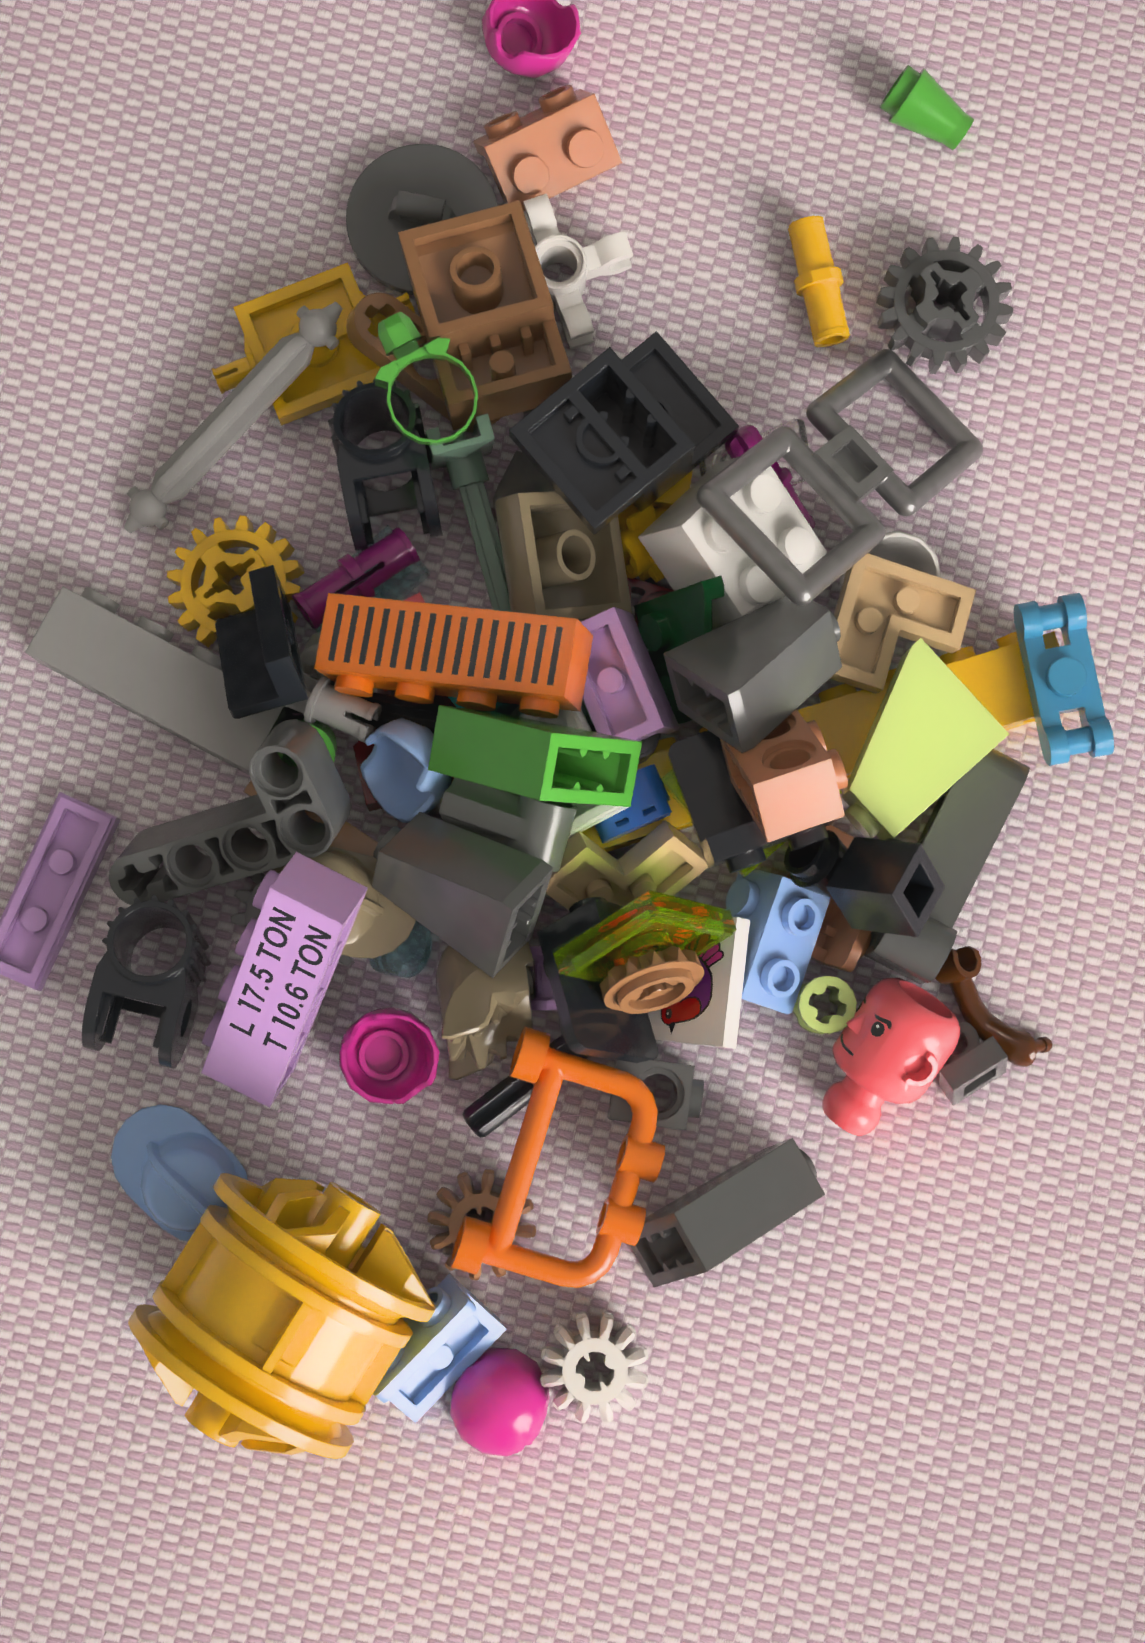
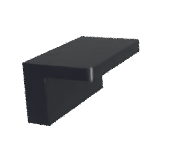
M274 565L249 572L255 609L221 618L215 623L227 704L234 719H240L308 699L291 607Z

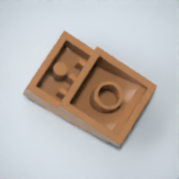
M520 200L398 232L427 343L438 337L450 339L447 353L462 361L474 377L478 390L477 411L469 426L474 425L475 417L488 414L491 421L535 409L572 378V370L555 321L554 305ZM432 359L453 431L461 429L466 425L473 412L474 395L470 381L459 367L446 360Z

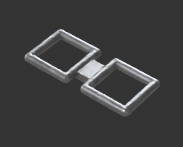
M883 349L877 352L809 404L806 410L807 419L828 440L817 451L813 452L791 428L779 427L704 483L697 491L699 505L796 605L803 606L810 603L884 539V525L861 502L866 496L876 490L899 515L911 516L978 460L983 453V445L980 440L890 349ZM884 378L952 448L908 486L893 472L894 469L838 414ZM782 457L853 530L850 535L803 574L730 498Z

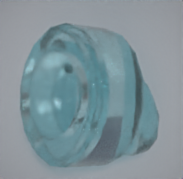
M416 921L409 937L398 948L388 954L369 958L370 965L375 971L386 975L411 978L419 974L427 965L431 956V931Z

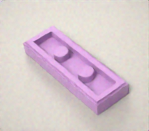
M59 792L0 919L1 975L32 989L42 991L121 819Z

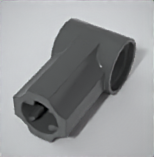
M454 777L453 782L444 792L439 814L442 821L542 859L554 868L553 872H558L578 807L566 802L539 801Z

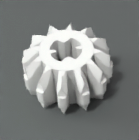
M585 1311L578 1312L576 1314V1324L580 1334L575 1337L566 1326L557 1324L553 1329V1333L556 1339L565 1347V1350L544 1346L541 1351V1359L547 1363L561 1366L548 1370L541 1375L542 1386L551 1388L565 1384L554 1397L553 1406L560 1411L576 1398L579 1401L576 1406L575 1420L579 1423H585L588 1419L590 1405H599L600 1417L603 1423L612 1422L613 1411L609 1401L615 1398L628 1411H631L636 1406L632 1394L624 1388L625 1384L636 1388H646L648 1384V1376L646 1374L628 1368L648 1360L647 1349L645 1347H634L623 1350L634 1339L636 1330L631 1324H627L612 1337L610 1333L614 1317L612 1313L607 1311L603 1312L600 1317L598 1331L590 1330L589 1318ZM590 1352L603 1353L605 1366L611 1369L606 1378L602 1373H599L598 1382L585 1380L584 1368L577 1365L579 1359L583 1356L587 1361H590Z

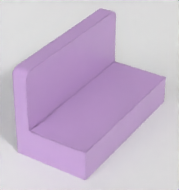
M612 607L582 621L581 623L593 635L583 700L596 732L641 741L657 733L669 734L679 730L678 722L633 615L625 610Z

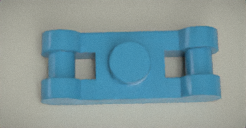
M1080 593L1058 596L1057 603L1038 606L1036 601L1015 604L1013 611L1015 629L1040 746L1046 764L1052 766L1068 763L1071 755L1086 752L1092 758L1113 754L1114 737L1110 722L1104 711L1086 628L1087 613L1082 595ZM1060 628L1064 646L1045 649L1043 631ZM1078 711L1082 727L1065 730L1061 723L1060 714Z

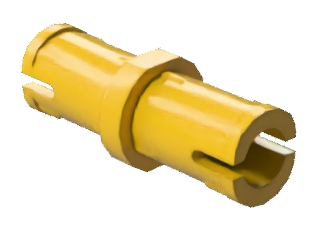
M808 216L793 221L788 228L799 275L794 280L796 293L798 296L804 297L814 346L829 347L848 340L850 336L839 288L844 283L841 268L834 266L823 217Z

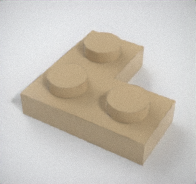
M867 553L846 571L834 612L841 632L837 645L842 668L830 679L875 694L882 691L898 636L915 642L922 638L928 646L951 654L958 651L961 647L976 589Z
M666 820L618 860L579 831L568 839L560 870L552 872L546 894L568 910L574 903L590 897H603L608 902L629 907L657 908L663 906L706 870L708 865L702 849Z

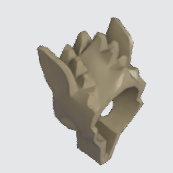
M529 941L493 978L448 945L442 952L436 971V992L442 1016L441 1038L446 1039L449 1055V1079L459 1080L485 1069L493 1062L495 1055L501 1060L506 1059L507 1042H518L524 1026L533 1028L530 996L535 994L530 968V966H533V957Z

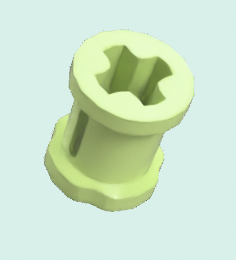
M822 976L801 985L792 1012L797 1017L800 1027L808 1032L831 1034L841 1031L847 1026L846 1023L855 1016L857 1002L853 990L845 981L838 977ZM828 989L831 991L829 1001L838 1006L836 1015L824 1016L821 1022L816 1020L818 1009L809 1005V999L811 996L822 995Z

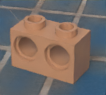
M796 709L759 744L744 753L739 752L720 739L731 783L767 842L845 816L839 793L840 789L848 787L845 768L836 749L827 751L823 735L815 720L806 723Z

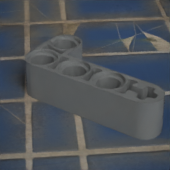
M296 719L281 722L275 726L250 760L249 774L257 795L156 825L139 832L110 868L109 882L111 889L117 897L129 905L134 904L135 898H138L140 902L151 901L153 895H156L159 901L164 902L286 866L296 852L308 858H313L326 852L348 819L351 811V802L325 742L318 731L307 722ZM277 752L287 754L294 760L297 767L282 761ZM305 810L320 816L324 823L311 819ZM249 828L256 829L262 833L266 840L254 835ZM195 845L204 849L208 855L201 853Z
M992 749L940 796L917 843H921L943 881L945 888L918 937L872 931L870 945L864 956L918 984L929 983L934 980L955 942L957 930L953 929V926L1024 786L1030 771L1029 766Z

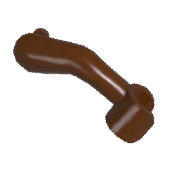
M965 946L956 950L951 949L935 979L943 985L950 986L964 1021L975 1028L979 1039L984 1042L994 1036L1008 1056L1007 1060L1020 1067L1032 1065L1036 1059L1037 1052H1049L1052 1048V1041L1048 1037H1039L1034 1040L1029 1032L1007 1025L991 1014L984 1005L972 979L981 970L982 963L979 951L971 946Z

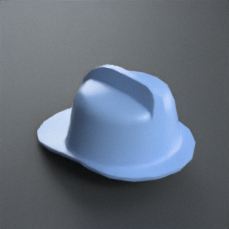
M160 1104L142 1108L125 1120L114 1138L111 1159L116 1179L126 1194L155 1223L179 1240L188 1241L200 1223V1218L209 1205L227 1208V1204L220 1199L213 1189V1185L221 1173H229L248 1180L246 1170L237 1157L196 1117L179 1107Z

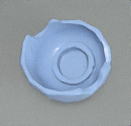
M400 718L381 725L365 739L366 745L374 744V748L369 757L361 764L360 769L371 794L387 814L403 823H409L419 812L427 814L441 803L445 790L451 785L452 776L428 770L434 736L432 731L428 727Z

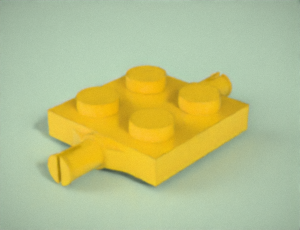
M348 262L233 307L244 333V352L246 357L211 369L221 394L235 388L281 338L299 332L300 318L296 313L302 306H306L309 310L323 309L334 302H337L343 308L336 322L337 332L335 337L339 340V344L333 350H330L327 346L315 347L310 365L273 403L281 426L328 408L333 403H339L343 397L342 391H351L356 388L357 381H361L363 385L373 383L380 367L358 351L349 340L346 324L348 316L365 297L358 288ZM407 292L396 297V299L415 313ZM379 312L373 318H369L371 324L367 329L375 337H378V323L386 319Z

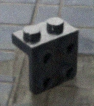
M707 730L676 741L669 749L668 758L709 869L726 863L730 874L766 861L763 849L788 841L791 851L818 843L829 838L826 827L840 819L838 818L767 842L731 783L719 737Z
M590 897L574 903L569 908L567 915L537 932L544 957V971L550 980L559 1014V1028L568 1047L574 1053L633 1063L655 1060L658 1057V1047L648 1013L630 1014L608 1008L604 1003L599 984L608 976V971L611 968L627 963L630 956L639 957L646 954L650 949H653L655 952L663 951L682 941L681 937L671 938L666 931H657V936L653 937L651 942L646 943L644 948L636 950L632 955L625 957L619 962L612 963L610 961V954H605L601 957L596 956L598 942L611 936L603 932L607 927L605 923H616L632 914L647 910L644 907H629L608 902L603 897Z

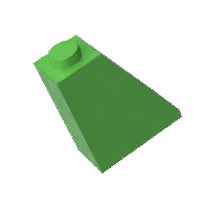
M439 705L428 770L539 801L631 807L642 742L493 711Z

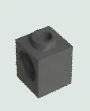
M615 1060L614 1068L627 1071L642 1081L651 1075L662 1074L672 1082L675 1092L674 1099L666 1109L658 1111L656 1126L686 1130L688 1117L699 1118L704 1080L693 1079L695 1066L657 1060H648L640 1063ZM610 1094L607 1118L609 1120L631 1123L632 1111L630 1105L621 1097Z

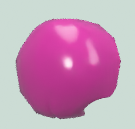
M492 0L482 18V32L488 52L498 65L511 74L526 78H538L553 72L565 62L581 34L579 12L574 4L562 6L556 0Z
M394 1007L380 1008L364 1014L348 1028L341 1040L339 1066L349 1088L367 1101L383 1104H404L424 1088L432 1085L436 1078L440 1052L430 1028L412 1012Z
M491 1347L468 1367L455 1382L450 1402V1415L460 1438L482 1454L506 1457L521 1452L526 1445H531L540 1433L547 1414L550 1398L549 1387H543L541 1384V1375L543 1373L538 1363L517 1349Z

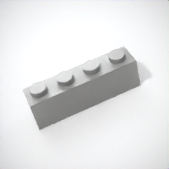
M62 586L25 653L47 668L250 775L249 764L251 758L275 726L290 719L291 711H288L286 706H282L240 719H234L228 709L221 660L218 655L198 645H195L190 654L171 644L170 641L174 634L158 623L140 616L135 625L116 615L115 613L120 605L98 591L86 587L82 595H79Z

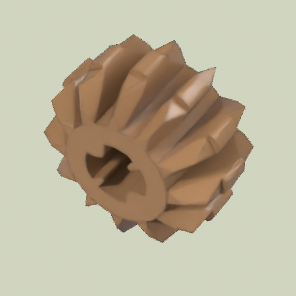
M493 1169L484 1170L481 1190L476 1191L468 1172L464 1171L458 1174V1185L464 1195L461 1199L446 1187L439 1189L436 1194L442 1203L453 1209V1211L449 1213L435 1210L428 1213V1223L448 1226L449 1231L437 1234L430 1240L433 1250L442 1249L451 1243H455L462 1220L471 1209L476 1208L479 1215L482 1213L483 1207H487L495 1212L500 1193L492 1191L495 1180V1171ZM530 1198L526 1199L521 1215L527 1214L534 1208ZM519 1222L515 1236L524 1238L535 1237V1225ZM513 1240V1243H512V1244L521 1246L520 1244H518L516 1241ZM451 1253L445 1263V1267L453 1271L454 1268L450 1267ZM482 1264L476 1275L469 1273L471 1280H479ZM492 1266V1270L497 1277L506 1275L507 1270Z

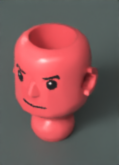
M884 978L878 981L869 990L857 1008L855 1016L846 1023L847 1026L833 1045L832 1052L835 1061L846 1076L842 1081L832 1084L826 1091L822 1101L824 1113L843 1130L857 1136H862L870 1133L877 1126L881 1117V1105L884 1101L903 1104L919 1099L926 1092L958 1043L960 1026L954 1013L932 994L901 978Z

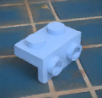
M745 868L738 872L736 881L731 885L727 893L724 916L750 920L742 999L784 1014L792 1013L830 902L829 897L799 887L792 882V879L752 868Z
M450 1273L437 1287L426 1291L436 1305V1310L428 1322H419L407 1317L404 1319L412 1329L413 1335L406 1346L400 1349L373 1393L382 1403L392 1402L415 1423L459 1379L462 1373L507 1330L501 1320Z

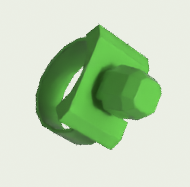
M403 312L395 313L379 322L378 337L386 356L393 354L396 361L394 360L379 369L375 377V386L388 390L387 406L392 422L404 436L418 444L437 446L454 441L468 429L477 411L478 390L473 375L462 361L447 353L450 339L438 337L420 348L417 341L421 339V335L410 317ZM425 359L446 360L459 367L470 381L474 395L473 412L466 425L452 436L438 440L419 438L405 430L395 418L390 402L392 385L398 374L409 364Z

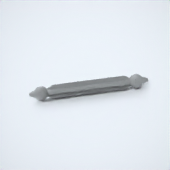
M337 302L323 309L309 310L306 306H302L296 313L300 318L299 332L279 340L155 472L151 489L140 491L134 486L127 492V495L131 498L129 504L130 514L124 525L127 532L132 533L144 526L151 527L155 525L160 530L164 529L169 524V521L165 518L167 512L166 504L183 499L310 365L314 348L327 346L330 350H333L337 347L339 340L335 337L337 332L336 322L343 309Z

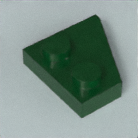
M722 576L697 582L634 606L639 621V632L646 648L649 650L648 653L678 724L692 721V719L678 710L663 653L712 631V600L724 597Z

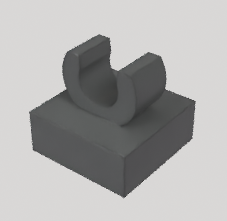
M965 1021L960 1023L959 1026L960 1037L965 1041L966 1049L960 1054H951L939 1071V1087L953 1106L1006 1073L1008 1056L994 1036L979 1044L977 1031L971 1024Z

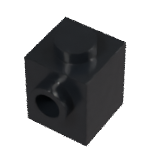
M854 837L840 863L834 869L826 888L852 929L918 937L941 896L945 885L921 843L903 842L894 838L882 840Z

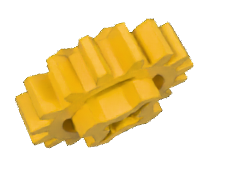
M240 515L235 529L231 530L221 517L214 518V534L207 537L202 531L195 528L191 531L193 539L197 544L192 551L182 547L176 548L175 554L184 562L182 570L167 571V578L180 586L181 590L168 596V602L175 609L186 610L177 620L178 623L188 632L198 628L196 639L206 647L212 645L217 639L215 620L255 609L249 578L250 571L274 565L289 603L290 600H293L292 595L303 591L300 586L292 583V580L305 573L304 567L298 560H287L295 549L286 538L274 542L277 532L270 524L264 522L254 533L253 523L247 516ZM234 547L250 548L244 554L226 553L225 551ZM206 566L203 585L198 588L200 576ZM238 575L241 578L244 589L235 595L232 593L233 589L229 581ZM292 611L293 621L296 623L298 617Z

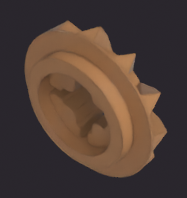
M670 946L663 951L657 952L650 949L644 955L639 957L630 956L627 963L611 968L608 971V976L599 985L604 1003L608 1008L630 1014L649 1013L669 1007L688 996L702 980L704 969L696 952L693 950H680L679 947Z

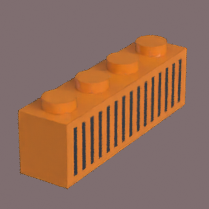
M328 593L314 669L335 682L334 690L353 696L372 697L374 688L395 690L396 698L412 703L433 704L435 695L456 697L457 705L469 709L495 711L497 702L520 705L519 711L523 714L554 719L558 718L559 710L581 712L593 635L576 618Z

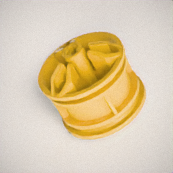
M221 1173L213 1185V1189L220 1199L227 1204V1208L217 1205H209L200 1218L197 1228L164 1280L159 1283L152 1294L156 1306L139 1305L128 1320L131 1332L139 1341L148 1361L174 1402L183 1406L192 1390L198 1391V1394L185 1413L186 1419L199 1431L226 1446L236 1447L239 1441L243 1440L241 1445L246 1449L288 1455L307 1451L327 1458L338 1459L345 1457L354 1443L352 1433L346 1425H355L359 1422L366 1411L367 1402L401 1348L406 1346L413 1335L412 1329L402 1318L407 1317L419 1322H428L436 1310V1305L430 1299L410 1260L388 1226L381 1223L367 1247L362 1246L381 1212L361 1197L334 1182H330L324 1193H322L325 1187L313 1180L275 1178L265 1185L259 1186L236 1175Z

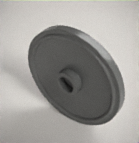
M406 145L381 155L360 174L354 183L347 202V233L357 260L375 280L395 291L414 295L398 232L498 206L487 177L475 163L464 155L439 145Z

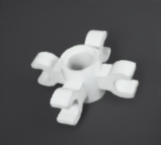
M547 194L523 201L526 211L524 215L542 271L549 265L562 263L569 266L575 272L570 279L563 282H555L545 277L554 309L558 311L570 350L592 344L594 343L592 337L594 328L582 299L586 280L598 276L615 275L632 268L630 258L633 257V252L626 232L606 236L596 243L582 248L575 239L566 235H560Z

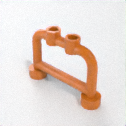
M524 1026L513 1054L509 1076L532 1083L534 1087L492 1222L488 1223L468 1216L463 1218L454 1243L450 1267L476 1275L481 1264L485 1263L554 1285L579 1288L595 1283L610 1270L618 1255L621 1243L635 1246L641 1236L646 1217V1208L634 1205L633 1203L640 1180L654 1183L658 1178L665 1156V1145L653 1142L658 1109L653 1093L638 1077L627 1071L550 1048L551 1035L549 1033ZM563 1079L619 1096L626 1100L632 1111V1121L628 1133L625 1135L618 1152L615 1166L616 1173L612 1186L599 1214L596 1227L597 1235L593 1248L588 1256L579 1261H567L512 1244Z

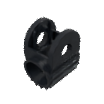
M375 379L373 383L364 385L361 381H357L356 388L351 391L343 390V397L339 403L332 404L334 415L333 418L328 420L332 433L331 440L337 456V466L346 514L356 552L363 551L370 544H374L370 517L418 508L423 534H430V538L443 536L427 445L418 444L399 431L392 422L388 410V390L375 386ZM394 382L391 389L390 402L395 418L405 430L419 438L426 439L419 404L412 402L410 390L402 391L396 387V382ZM392 431L402 435L395 443L384 448L365 449L358 447L363 439L376 432ZM411 472L412 478L406 484L390 491L374 490L365 486L363 480Z
M156 895L151 897V901L140 902L138 898H135L133 905L126 909L119 907L118 911L120 914L114 921L107 922L109 926L107 938L102 940L107 947V951L96 966L87 997L82 1024V1045L84 1048L100 1051L105 1043L112 1044L121 1010L159 1018L160 1021L153 1047L159 1048V1065L175 1069L185 1051L197 1012V988L201 982L207 981L204 974L206 966L211 965V961L207 957L205 950L209 948V945L188 910L180 911L173 899L165 903L159 901ZM160 928H173L186 934L185 951L174 967L154 976L132 973L131 958L133 950L139 940L147 933Z

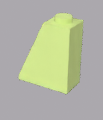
M922 638L916 641L901 657L849 777L848 787L844 789L841 796L850 806L844 811L846 817L865 838L873 839L875 836L882 840L895 838L1009 735Z

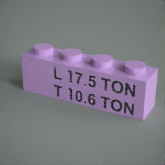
M298 852L293 855L280 874L273 870L266 874L252 903V906L261 910L258 920L255 918L250 920L235 949V953L242 956L243 961L241 966L236 964L232 968L218 996L219 1000L227 1003L224 1011L221 1009L217 1011L202 1039V1044L210 1047L201 1072L202 1074L269 1108L271 1107L295 1070L367 892V887Z

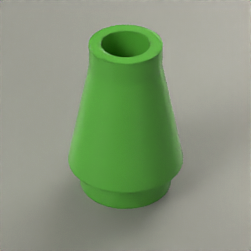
M909 65L901 72L879 107L891 115L888 122L940 142L952 151L959 145L974 122V118L965 113L924 68L919 73Z

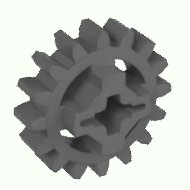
M954 236L946 250H939L938 244L933 237L926 239L922 248V256L912 248H906L900 258L902 267L896 265L889 266L883 279L889 286L880 289L876 304L889 308L881 313L877 322L878 328H894L895 330L888 343L889 349L895 350L903 345L910 349L906 364L910 367L918 362L920 357L929 359L928 367L930 374H936L943 361H949L956 374L961 373L967 364V355L978 364L982 363L990 352L987 344L999 345L1006 333L1000 324H1006L1013 314V307L1000 303L1007 298L1012 290L1011 283H996L994 280L1002 266L1001 263L997 260L984 266L979 261L983 247L977 244L968 254L960 252L959 237ZM908 286L913 289L910 295L916 302V307L909 315L905 307V293ZM979 296H981L983 303L981 326L977 323L980 316L973 309L974 301ZM936 301L939 305L950 302L955 308L953 310L951 307L946 306L939 310L935 307L934 302Z

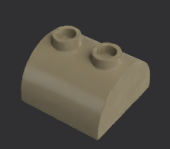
M556 491L516 493L495 501L511 612L576 618L580 622L612 607L632 614L618 516L593 535Z

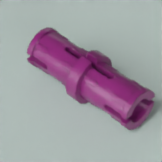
M396 527L392 530V533L355 557L346 554L338 559V568L300 593H295L292 595V598L308 624L313 629H317L323 623L328 593L374 597L376 595L374 591L376 587L411 564H416L420 561V558L406 534L399 527Z

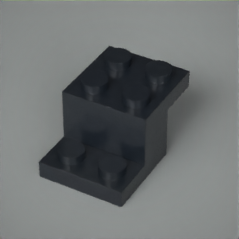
M656 331L622 360L609 347L510 428L509 437L593 535H595L632 503L640 512L644 511L738 432L739 425Z

